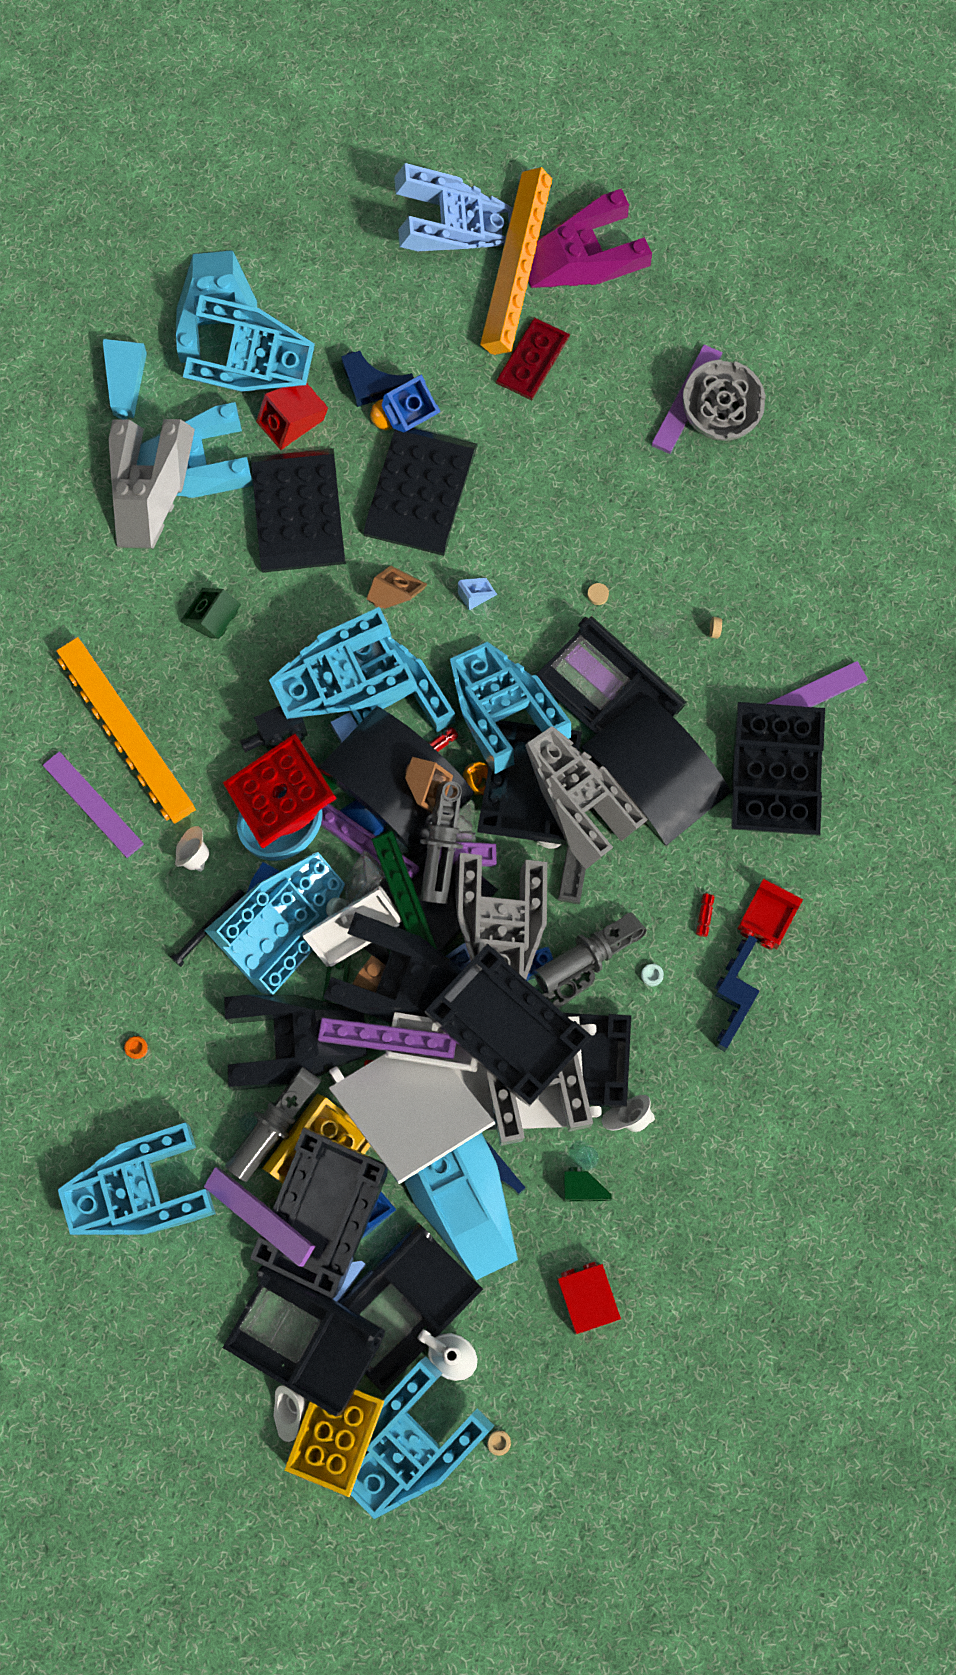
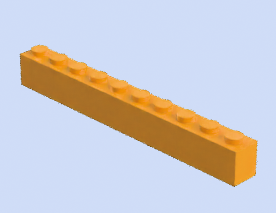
M542 167L524 171L521 174L480 344L490 354L496 355L512 351L552 184V178Z
M79 637L56 650L60 656L57 661L63 670L68 668L71 673L68 677L73 685L81 687L82 691L79 693L84 701L92 703L94 707L91 708V711L97 720L102 718L105 722L102 727L108 736L113 734L116 739L113 743L118 751L126 753L128 757L125 761L131 770L137 769L139 775L136 777L142 786L148 785L151 790L148 794L153 802L161 804L163 808L160 809V812L166 821L171 819L173 824L194 812L196 809Z

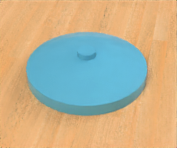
M282 791L278 798L283 797L287 791ZM322 809L306 826L292 834L279 837L265 848L259 845L239 812L237 820L238 835L248 851L260 859L269 861L288 859L303 851L313 841L321 825Z

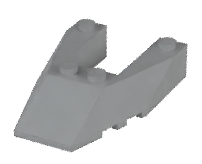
M163 419L154 466L137 465L144 429L131 420H112L108 440L117 547L154 549L165 526L163 522L167 514L171 513L175 506L173 504L177 493H181L183 490L195 431L193 427L183 420Z
M551 726L529 741L525 746L540 789L571 852L583 867L587 869L611 850L613 846L585 812L593 807L620 841H623L648 819L605 767L599 768L589 760L591 756L586 752L580 753L572 746L573 742Z
M460 853L455 862L454 875L456 909L470 960L472 961L488 943L505 958L504 961L526 979L543 931L547 925V862L525 860L520 869L519 900L481 896L482 855Z
M576 1054L549 1085L557 1084L568 1132L590 1128L593 1125L578 1055ZM487 1071L499 1144L503 1146L522 1142L525 1137L516 1096Z

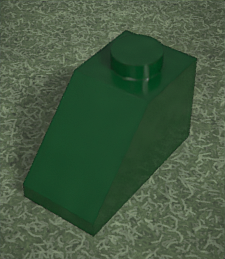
M570 1167L569 1171H564V1202L612 1200V1194L588 1171H582V1167Z

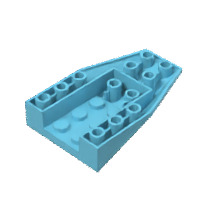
M315 852L258 883L208 926L205 932L258 991L263 994L273 995L313 951L302 936V933L328 918L326 906L332 898H339L345 883L319 852Z

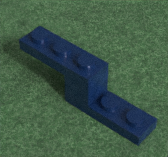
M751 935L747 941L741 940L736 949L739 955L736 960L731 958L725 968L729 971L725 978L720 977L714 987L718 990L715 995L716 997L739 1009L738 1011L733 1009L727 1020L731 1024L727 1030L722 1029L716 1039L720 1042L717 1048L724 1052L727 1050L760 992L758 989L737 978L739 971L758 940Z

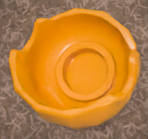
M383 399L378 400L372 406L370 419L375 427L385 431L391 430L393 427L381 406Z
M482 762L469 764L462 776L475 792L474 795H484L485 787L479 789L478 785L482 782V778L487 779L488 766Z

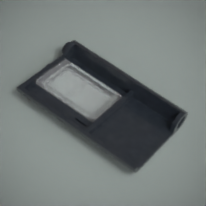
M593 616L589 618L584 617L580 621L578 632L536 674L547 690L595 734H598L646 694L659 703L674 718L687 704L683 697Z
M417 1223L338 1302L385 1330L384 1338L364 1373L382 1393L428 1347L427 1344L419 1341L416 1336L427 1327L425 1330L434 1338L437 1337L483 1290L420 1223Z
M262 1265L256 1274L258 1286L222 1348L333 1416L338 1417L345 1410L384 1338L385 1330L330 1297Z

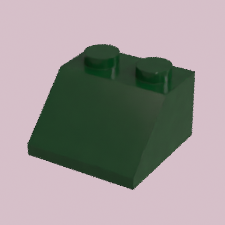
M202 588L180 622L209 638L219 639L225 634L226 627L230 621L236 617L237 610L241 604L224 589Z

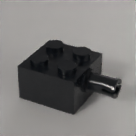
M280 705L253 717L258 729L257 733L239 741L245 753L261 745L266 746L267 751H270L294 734L303 742L308 733L303 718L287 719Z

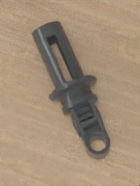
M443 781L437 786L432 824L428 825L429 837L420 841V843L428 844L426 846L427 855L420 898L423 901L447 904L454 851H456L455 848L463 849V845L456 843L457 833L459 834L460 830L457 828L460 814L459 806L462 789L458 783L453 781ZM448 785H451L453 788V794L450 797L445 795V788Z
M630 912L601 931L593 932L588 938L579 934L575 938L576 946L533 971L535 980L542 991L549 994L590 968L598 973L603 968L601 962L604 960L608 961L615 953L633 942L639 941L646 934L647 929Z
M300 1067L275 1103L270 1101L267 1105L268 1109L264 1113L255 1111L254 1116L258 1119L257 1124L225 1164V1167L236 1177L247 1182L278 1139L289 1138L286 1130L296 1121L293 1118L306 1099L315 1091L321 1080L304 1067ZM288 1096L290 1098L295 1096L296 1103L294 1104L291 1102L288 1105L286 1098Z

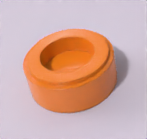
M133 1036L126 1041L124 1050L130 1058L141 1059L146 1055L148 1045L142 1037Z

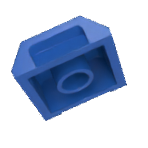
M422 374L386 393L381 405L393 429L401 432H406L441 412L431 396Z

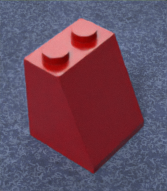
M307 383L303 386L282 387L265 394L256 422L281 451L322 422L328 407Z

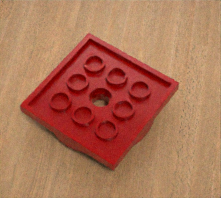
M296 734L223 782L262 848H265L283 835L292 834L300 830L314 819L319 810L337 799ZM282 791H287L283 797L278 798Z

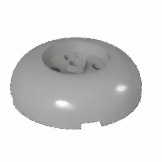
M721 359L699 366L690 375L683 392V408L688 421L699 433L713 440L730 441L747 435L757 426L764 413L766 398L764 388L753 371L741 363L735 361L732 363L722 361ZM704 399H710L712 404L710 405V403L704 401ZM738 403L740 407L735 410L732 404ZM718 415H723L725 420L719 419Z

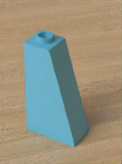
M103 339L111 410L113 415L119 419L134 418L147 355L144 343Z

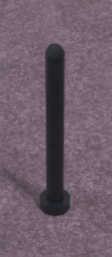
M238 889L177 954H171V960L179 967H182L185 964L183 960L207 935L205 929L244 896V892Z

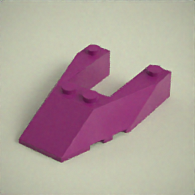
M622 188L603 194L538 238L528 279L531 288L597 285L651 266L652 252L645 237L602 251L593 229L628 217L629 203Z

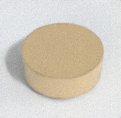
M595 583L589 587L588 599L592 604L602 605L608 600L609 590L604 584Z
M712 617L709 637L718 639L722 630V619L720 617Z
M498 1430L489 1435L487 1447L492 1454L504 1455L510 1449L511 1440L507 1433Z

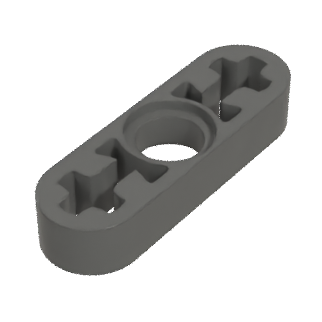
M591 968L584 972V974H590L589 982L581 981L578 984L581 987L579 990L572 980L564 984L572 986V995H562L560 992L562 986L554 990L557 992L558 997L563 1000L561 1003L559 999L553 1002L558 1009L594 983L595 973ZM581 974L574 978L575 982L581 978ZM554 991L549 994H543L548 1000L555 997Z

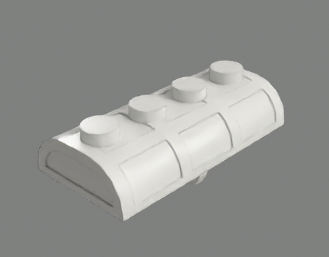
M380 886L302 933L304 939L326 967L334 966L370 944V942L347 934L355 912L394 927H398L399 923L402 922L397 908Z
M394 1013L391 1027L446 1034L428 1017ZM457 1043L454 1059L387 1050L385 1054L387 1058L476 1072L479 1067V1063Z

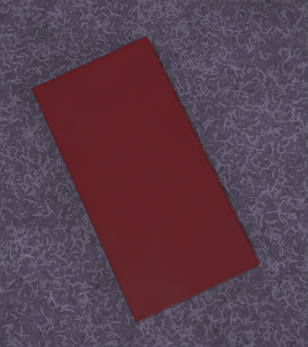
M534 317L497 378L496 384L532 401L568 341L570 334Z

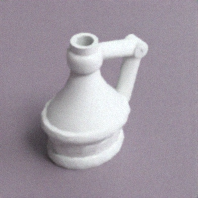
M423 1329L417 1337L419 1341L429 1346V1360L443 1373L442 1377L453 1381L465 1380L472 1376L476 1370L478 1359L475 1349L462 1336L447 1333L440 1334L434 1338L428 1331ZM451 1351L457 1354L456 1359L453 1361L448 1359V1353Z

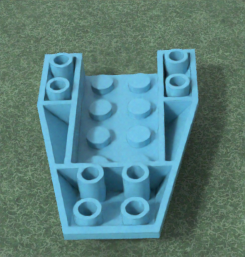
M482 1132L404 1181L416 1207L475 1280L518 1260L498 1166Z

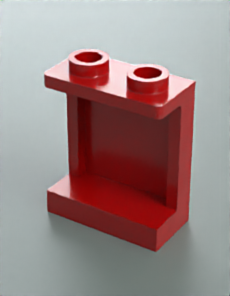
M763 879L737 929L741 931L740 934L745 938L751 935L761 941L760 945L769 950L774 948L777 950L803 899Z
M596 1262L584 1265V1270L575 1273L574 1269L562 1272V1278L557 1280L573 1324L575 1335L621 1320L603 1264L597 1265Z

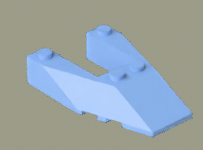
M407 163L395 175V191L397 195L440 205L441 224L409 216L398 229L400 247L414 251H434L505 245L506 236L502 235L504 220L500 213L508 212L510 224L513 211L511 206L493 196L487 197L481 193V189L476 186L471 188L463 183L462 178Z

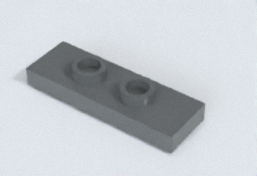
M567 846L558 901L580 905L586 869L571 852L569 846Z

